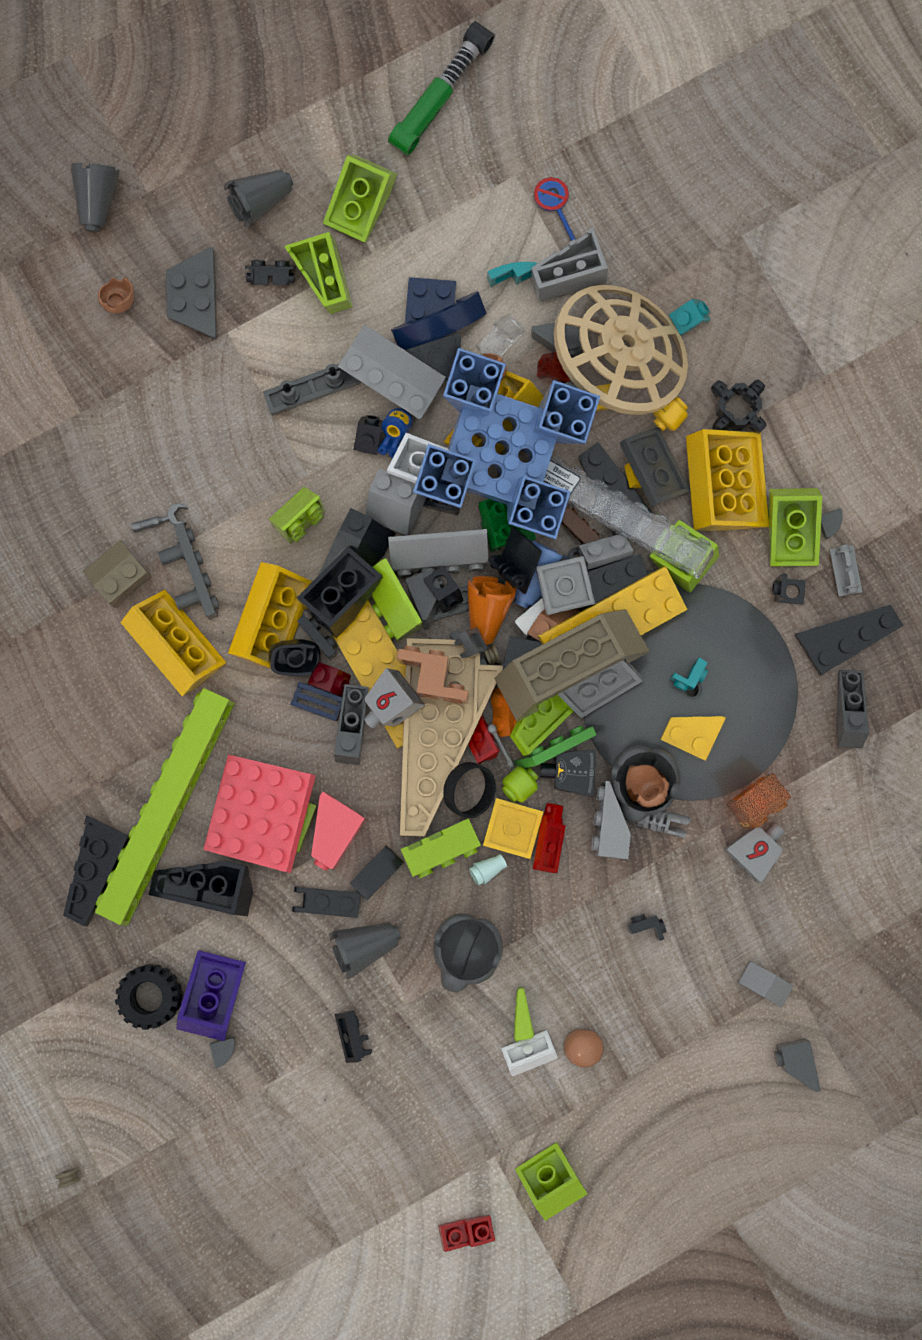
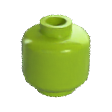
M517 766L503 778V787L501 789L513 803L516 801L523 803L537 791L538 785L536 780L538 776L531 768L525 770L523 767Z

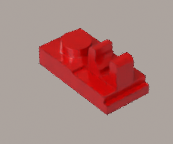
M483 715L468 744L477 764H481L486 760L491 761L500 752L493 735L487 729L488 725Z

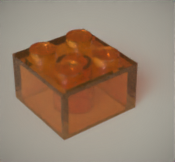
M770 773L763 775L727 802L726 805L743 827L758 828L769 820L767 818L768 814L778 813L788 806L786 801L791 796L775 774Z

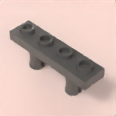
M330 364L326 369L293 381H283L280 386L263 391L270 413L274 416L361 384V381L339 368V364Z
M184 523L174 525L179 540L178 545L159 551L160 561L162 565H166L183 558L187 562L195 584L194 590L174 597L177 608L182 610L200 603L209 620L218 617L216 610L220 609L216 596H211L208 589L212 584L207 572L203 574L200 567L204 562L200 551L194 550L192 542L196 540L191 527L187 529Z

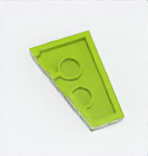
M559 695L537 705L539 711L516 723L510 737L523 756L529 755L574 711Z

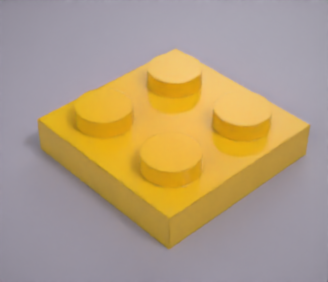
M496 798L483 846L530 859L543 811Z

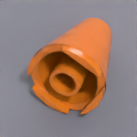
M475 576L472 582L469 579L467 585L470 629L478 628L486 646H488V644L494 642L517 590L508 581H505V585L498 583L497 577Z

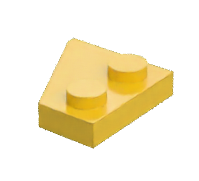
M723 716L670 717L660 740L706 761L726 718Z

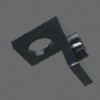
M444 566L424 578L425 583L436 597L443 613L464 601L458 585ZM439 576L445 577L447 579L446 586L436 588L433 585L435 578Z
M782 573L773 581L772 595H775L774 602L804 604V580L787 579V574ZM788 585L798 587L799 595L796 598H789L786 595V587Z

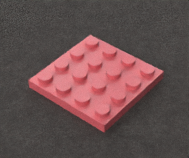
M228 755L203 850L291 873L316 775Z

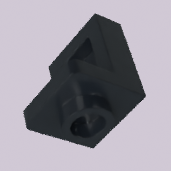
M366 415L360 418L353 450L374 455L378 454L383 422L379 420V417Z
M645 914L631 917L632 922L626 924L630 934L653 928L657 940H664L663 933H666V928L662 918L658 919L657 915L645 917Z

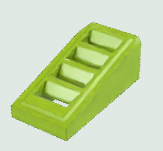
M522 986L517 987L515 1042L530 1039L534 1036L525 989Z

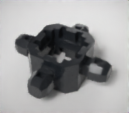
M758 379L749 386L745 383H735L728 390V386L725 383L717 380L710 388L716 397L721 398L715 406L718 418L713 423L712 429L726 431L730 427L733 431H742L749 424L752 431L760 434L767 426L761 416L759 418L756 416L762 408V399L759 396L764 391L765 384ZM735 394L738 396L741 394L743 399L752 405L751 408L753 410L742 420L739 418L736 420L734 415L725 409V404Z

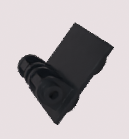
M512 527L502 555L490 556L489 565L491 568L498 570V574L505 580L510 581L512 587L518 588L523 594H526L542 551L515 527Z

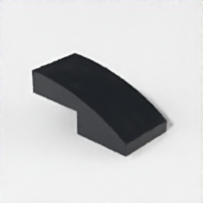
M386 845L350 884L368 900L404 862Z

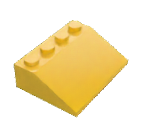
M702 429L687 435L686 445L694 530L724 531L769 527L761 433Z

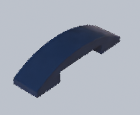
M476 291L456 300L457 303L415 322L411 320L391 329L397 346L407 350L448 336L480 319L487 313L479 292Z

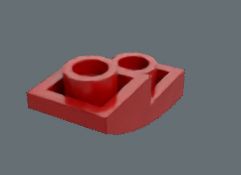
M490 1215L438 1225L444 1252L466 1246L475 1247L495 1241Z

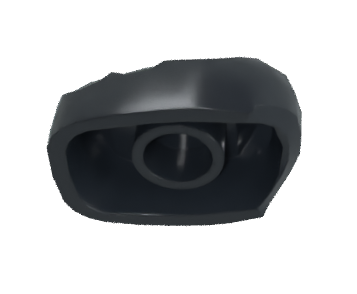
M292 639L270 645L268 663L271 670L279 675H312L320 662L321 652L317 644L309 640Z

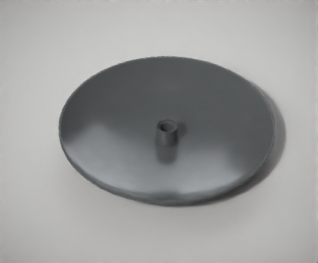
M675 584L687 610L641 635L650 652L630 662V664L641 675L642 682L584 716L586 727L593 726L597 735L591 739L599 753L611 767L617 756L631 746L643 745L651 749L665 750L673 757L680 770L681 781L675 799L705 800L723 796L744 787L760 776L777 758L787 742L795 720L798 702L797 678L792 657L782 636L772 622L751 603L733 593L713 586L697 584L692 592L689 593ZM701 658L708 662L705 667L708 673L702 683H697L695 687L696 695L690 697L685 691L674 687V682L670 680V677L673 673L687 678L695 660ZM723 716L726 718L706 761L660 740L670 717Z

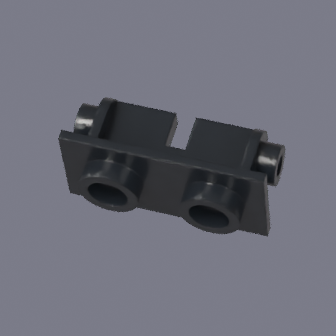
M251 260V264L245 266V269H250L251 272L246 273V282H251V285H268V276H273V285H290V283L295 282L294 273H290V269H294L295 265H289V261L285 260L275 261V265H265V260Z

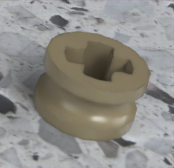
M491 644V647L484 652L488 665L495 663L500 665L501 660L495 644Z
M69 1169L55 1175L56 1179L60 1181L58 1188L67 1187L79 1182L81 1179L76 1175L78 1169Z

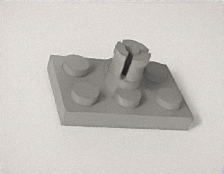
M624 659L558 695L580 718H583L641 683L642 678L637 670L630 663L627 664Z

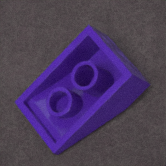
M198 950L177 1017L176 1029L225 1041L246 962Z

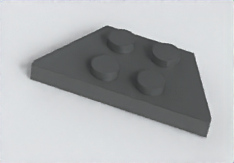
M210 247L166 270L167 317L177 324H183L193 331H199L208 335L211 339H217L214 249Z

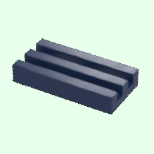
M298 682L290 705L337 722L341 711L342 697ZM304 689L335 700L338 704L337 706L305 695L301 691ZM301 698L335 710L334 715L299 703L298 699Z

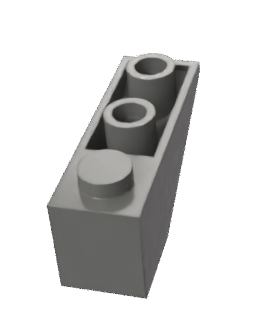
M838 671L836 718L838 747L863 748L869 734L863 671Z
M344 685L334 753L335 762L360 765L365 727L364 718L366 717L367 710L365 697L369 692V687Z

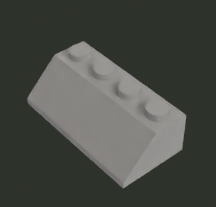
M365 324L338 365L339 368L418 419L422 418L446 378Z
M487 529L388 537L391 568L397 574V577L411 576V572L423 573L430 569H433L435 572V570L443 566L448 573L460 572L459 568H469V571H481L489 563Z

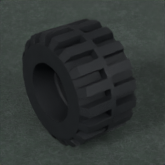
M157 964L143 965L129 971L119 982L120 987L116 989L115 993L118 995V999H115V1005H119L120 1009L117 1010L119 1015L123 1014L125 1017L123 1020L126 1023L130 1022L132 1027H141L142 1030L155 1029L167 1023L176 1015V1011L181 1006L179 1003L182 999V994H180L182 987L180 983H177L176 975H172L168 968H162L161 965ZM144 982L154 983L161 990L162 1003L155 1011L144 1010L136 1000L137 988Z

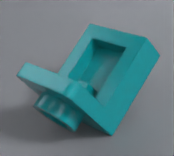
M691 299L669 314L680 335L686 334L702 322L707 323L711 320L708 315L710 313L708 306L704 301L698 299Z
M701 658L696 659L687 678L673 673L670 677V680L674 682L673 686L685 692L687 689L693 690L698 682L702 683L708 673L705 667L708 662Z

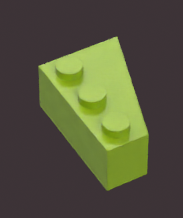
M330 232L284 246L330 314L353 308L336 240Z
M468 818L400 850L412 876L419 875L421 879L432 874V868L441 864L442 868H445L455 863L454 858L461 854L466 858L477 853V847L481 846Z

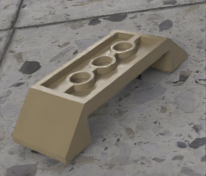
M618 610L602 613L514 659L494 679L518 722L539 711L537 705L624 659L628 664L650 651L627 610Z

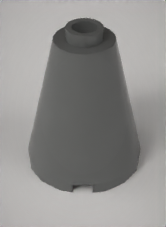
M82 163L71 164L80 225L85 226L86 231L99 232V228L105 226L119 178V169L115 170L111 166L89 163V166H86V168H82Z
M276 170L230 180L225 183L224 190L229 189L230 196L226 198L234 215L239 222L244 220L246 223L243 226L248 227L292 191L293 180L288 172Z
M390 922L336 930L329 933L330 941L335 940L337 946L332 947L342 973L347 972L346 979L353 978L397 947L398 940L401 939L397 926H392Z

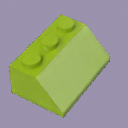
M385 558L373 566L383 578L371 595L375 602L372 607L378 618L384 617L387 623L384 628L390 639L395 637L397 642L422 629L423 625Z

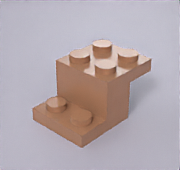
M405 646L404 650L398 649L397 660L399 664L421 667L417 687L419 697L468 705L469 692L465 690L463 685L450 683L449 688L446 687L450 661L444 655L445 652L430 650L429 654L419 651L420 648Z

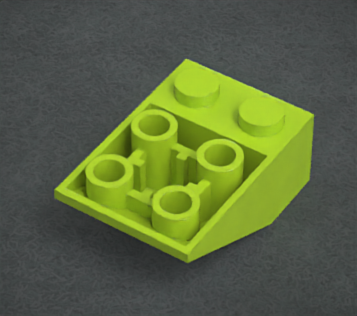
M303 487L268 520L289 544L293 541L297 543L307 534L306 529L311 525L316 526L323 520L325 509L321 498L316 493Z

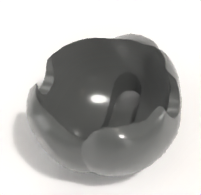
M635 745L623 750L617 756L611 768V786L620 803V808L626 821L640 822L648 815L663 812L673 803L681 780L679 767L668 752L662 749H651L643 745ZM631 765H651L659 769L666 776L669 787L664 803L657 807L649 808L643 807L629 798L626 789V777Z
M459 913L448 917L441 923L434 936L433 952L435 962L441 971L443 987L450 992H460L468 985L484 982L494 974L503 953V942L498 929L491 921L482 918L476 919L469 914Z

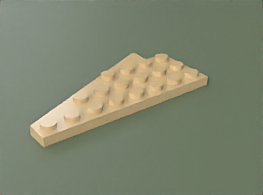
M407 638V646L420 648L419 651L429 654L430 650L445 652L444 655L450 661L446 687L449 688L450 683L463 685L465 690L469 692L468 705L420 697L425 705L404 720L400 836H426L443 799L445 781L450 772L459 765L497 684L494 678L503 670V666L480 665V654L461 658L460 654L465 652L463 644L455 646V640ZM406 665V681L417 694L421 667Z

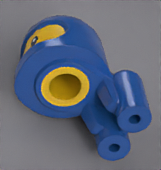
M395 408L383 420L382 431L386 437H384L378 447V452L381 455L388 453L391 458L394 457L405 433H409L412 428L413 418L409 412L403 408Z

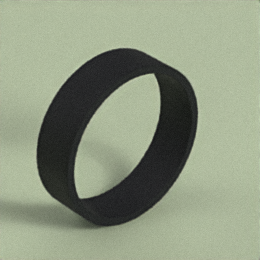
M465 762L456 766L450 772L444 784L443 797L446 806L453 813L465 818L480 816L489 808L496 792L495 778L488 768L474 762ZM479 768L485 779V789L482 798L472 809L460 812L454 801L456 785L467 771Z

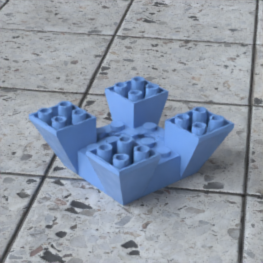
M458 348L443 397L459 412L448 450L430 444L427 445L413 493L458 508L462 507L466 492L507 505L508 524L556 539L571 491L544 483L543 481L555 443L586 444L600 396L553 380L539 407L497 394L506 366L505 363ZM503 420H508L512 423L513 430L511 432L503 428ZM472 436H479L482 439V447L473 445ZM497 443L505 447V455H500L496 452L495 445ZM519 451L527 453L529 458L527 463L519 460ZM491 466L498 470V477L496 479L488 475V468Z

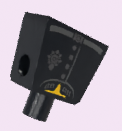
M596 750L561 753L555 756V764L541 763L540 778H553V787L556 790L594 797Z

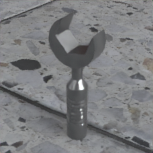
M174 504L169 508L168 516H156L131 523L134 532L159 526L162 522L168 520L174 525L180 523L186 525V522L178 521L175 515L179 509L188 508L184 504Z

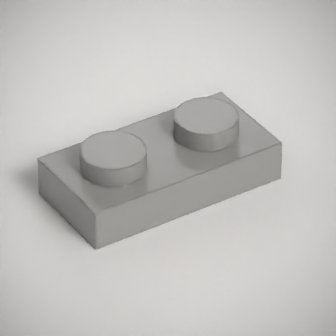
M624 533L579 545L578 551L580 556H584L587 570L633 557V549Z

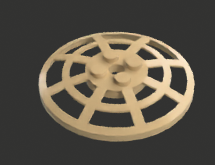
M597 285L587 287L575 293L559 311L554 327V345L558 359L565 373L578 389L600 396L598 404L619 413L644 415L666 407L677 397L687 377V352L684 342L671 319L652 301L637 292L623 287ZM598 292L621 294L631 298V302L619 299L605 300ZM586 294L596 302L587 310L583 318L568 315L574 303ZM643 304L649 310L655 313L657 317L665 324V326H661L657 319L648 311L640 307V305ZM611 306L630 308L629 317L618 316ZM600 309L609 318L604 325L590 321L593 314ZM639 313L649 319L656 328L647 329L639 322ZM565 324L580 327L579 337L584 353L574 358H571L567 348ZM588 330L599 333L598 347L591 349L588 340ZM667 335H672L677 344L681 367L672 360V347ZM662 337L666 355L655 349L653 338ZM623 340L629 342L631 347H627L626 345H624ZM604 356L609 363L616 367L615 372L612 373L597 358ZM652 358L663 364L660 372L652 377L647 366ZM590 362L598 373L611 381L608 393L600 391L591 384L577 367ZM670 369L680 379L675 388L660 399L656 384L664 379ZM639 370L643 380L624 378L625 371ZM620 386L631 389L647 388L651 402L632 403L616 398Z

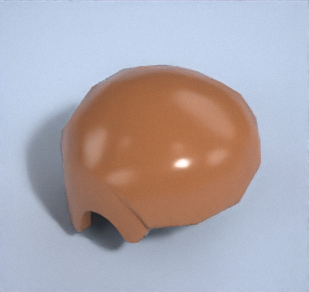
M126 277L123 280L111 278L98 291L99 304L109 313L119 314L128 311L134 303L135 292L133 285Z
M575 1029L566 1036L563 1044L564 1055L572 1064L583 1068L592 1067L598 1063L604 1052L602 1039L591 1030Z

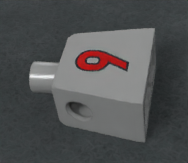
M386 668L365 697V702L372 711L364 718V721L373 729L380 723L394 727L417 712L425 704L398 670Z
M775 822L766 831L759 826H754L728 844L723 850L751 878L761 883L783 852V849L776 841L785 832Z

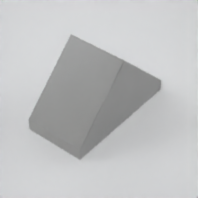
M749 961L738 981L741 985L781 1008L793 988V985L751 961Z

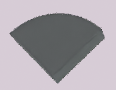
M841 508L822 514L821 530L825 540L833 536L840 528L843 518Z
M235 1037L225 1039V1041L210 1043L215 1068L223 1066L231 1058L235 1049Z

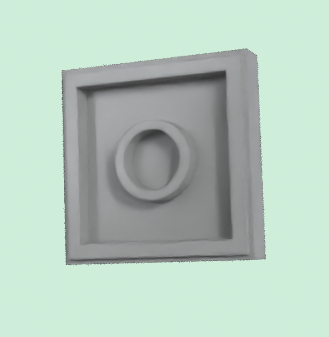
M584 556L536 567L535 570L546 615L595 604Z

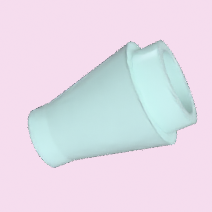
M499 854L495 857L473 863V866L469 868V872L478 886L481 884L486 885L501 870L506 868L507 864L502 855Z

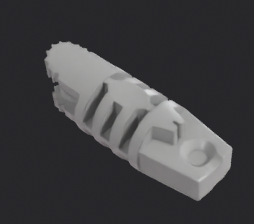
M663 811L648 815L644 820L637 822L636 826L685 838L687 832L681 828L670 826V821L689 824L691 818Z

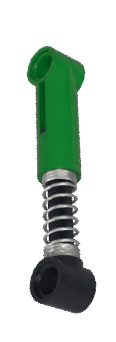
M474 21L469 26L463 37L464 43L461 49L458 50V54L454 55L455 59H451V64H448L447 69L443 70L444 74H440L439 77L433 79L404 120L393 128L388 138L389 144L407 156L414 151L424 131L453 94V84L456 85V80H460V75H464V69L467 70V65H471V60H475L479 54L484 55L491 47L495 39L493 32L477 21Z

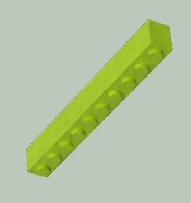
M205 688L196 695L193 702L195 706L191 714H188L183 721L184 729L172 744L173 751L170 758L164 761L161 767L162 774L159 780L155 781L151 787L150 794L152 795L148 803H145L140 810V820L137 826L135 825L129 833L130 840L126 848H123L119 853V863L107 878L108 886L96 901L97 908L95 913L119 925H129L235 705L231 700Z

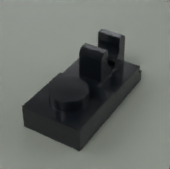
M354 1010L334 1014L346 1063L362 1061L361 1058L370 1055L372 1049L363 1050L361 1046L362 1042L368 1040L369 1037L368 1035L359 1036V1020Z

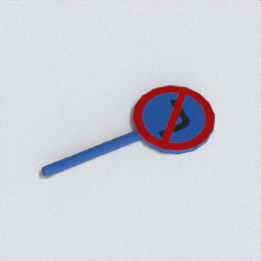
M545 178L538 182L535 187V202L545 211H557L571 241L576 240L561 210L568 201V187L558 178Z

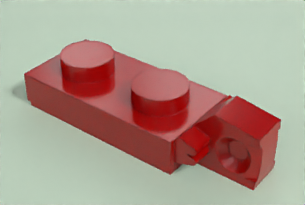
M547 803L540 824L533 863L534 870L558 873L566 825H563L562 812L564 806L552 803Z

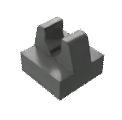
M478 628L462 632L454 642L455 646L463 644L465 652L460 654L461 658L479 655L488 650Z

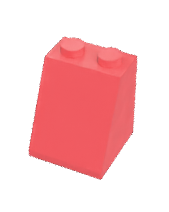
M322 792L319 798L311 856L316 859L314 861L315 865L328 871L329 868L332 870L336 869L367 819L325 792Z

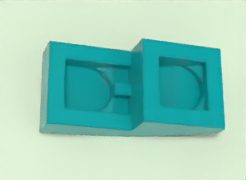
M515 262L487 271V280L490 286L493 287L513 277L517 285L532 277V267L537 265V262Z

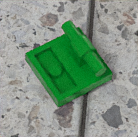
M490 499L479 502L478 508L482 519L480 524L482 529H487V539L491 552L505 547L512 527H515L529 540H536L534 532L508 524L506 504Z

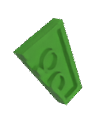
M583 725L577 726L569 730L570 735L566 737L560 735L549 741L550 744L544 747L542 745L536 747L529 755L514 760V764L516 767L520 766L523 768L537 766L597 734L593 726L584 728Z

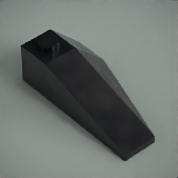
M350 508L319 575L347 547H350L372 567L385 555L389 547L388 537H394L395 533L374 519Z
M218 861L216 863L155 870L148 895L232 915L248 916L253 889L248 866Z

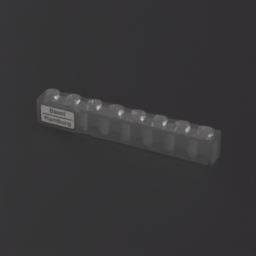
M554 455L551 457L543 482L571 491L567 505L699 579L714 555L713 547H711L712 544L702 537L697 539L691 536L688 529L681 525L675 527L669 523L668 518L659 513L656 515L650 513L644 504L637 501L633 503L627 500L628 497L621 491H611L606 488L607 485L597 478L594 480L588 478L582 469L578 467L572 469L565 465L566 462L559 456Z

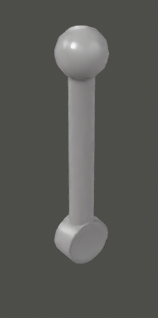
M490 724L487 729L495 738L507 760L509 768L515 767L514 761L510 758L496 732L497 727L494 724Z

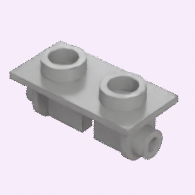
M847 544L841 545L839 548L829 549L838 597L862 593L854 546Z

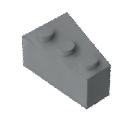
M593 227L587 230V233L579 239L569 242L568 246L558 253H553L532 267V284L539 302L607 282L608 267Z

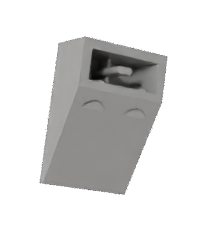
M604 781L596 790V801L600 803L599 811L594 812L593 826H597L596 836L592 835L591 850L595 851L594 856L628 859L631 833L610 781Z

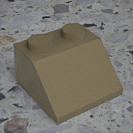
M121 540L83 571L93 586L114 608L152 577Z

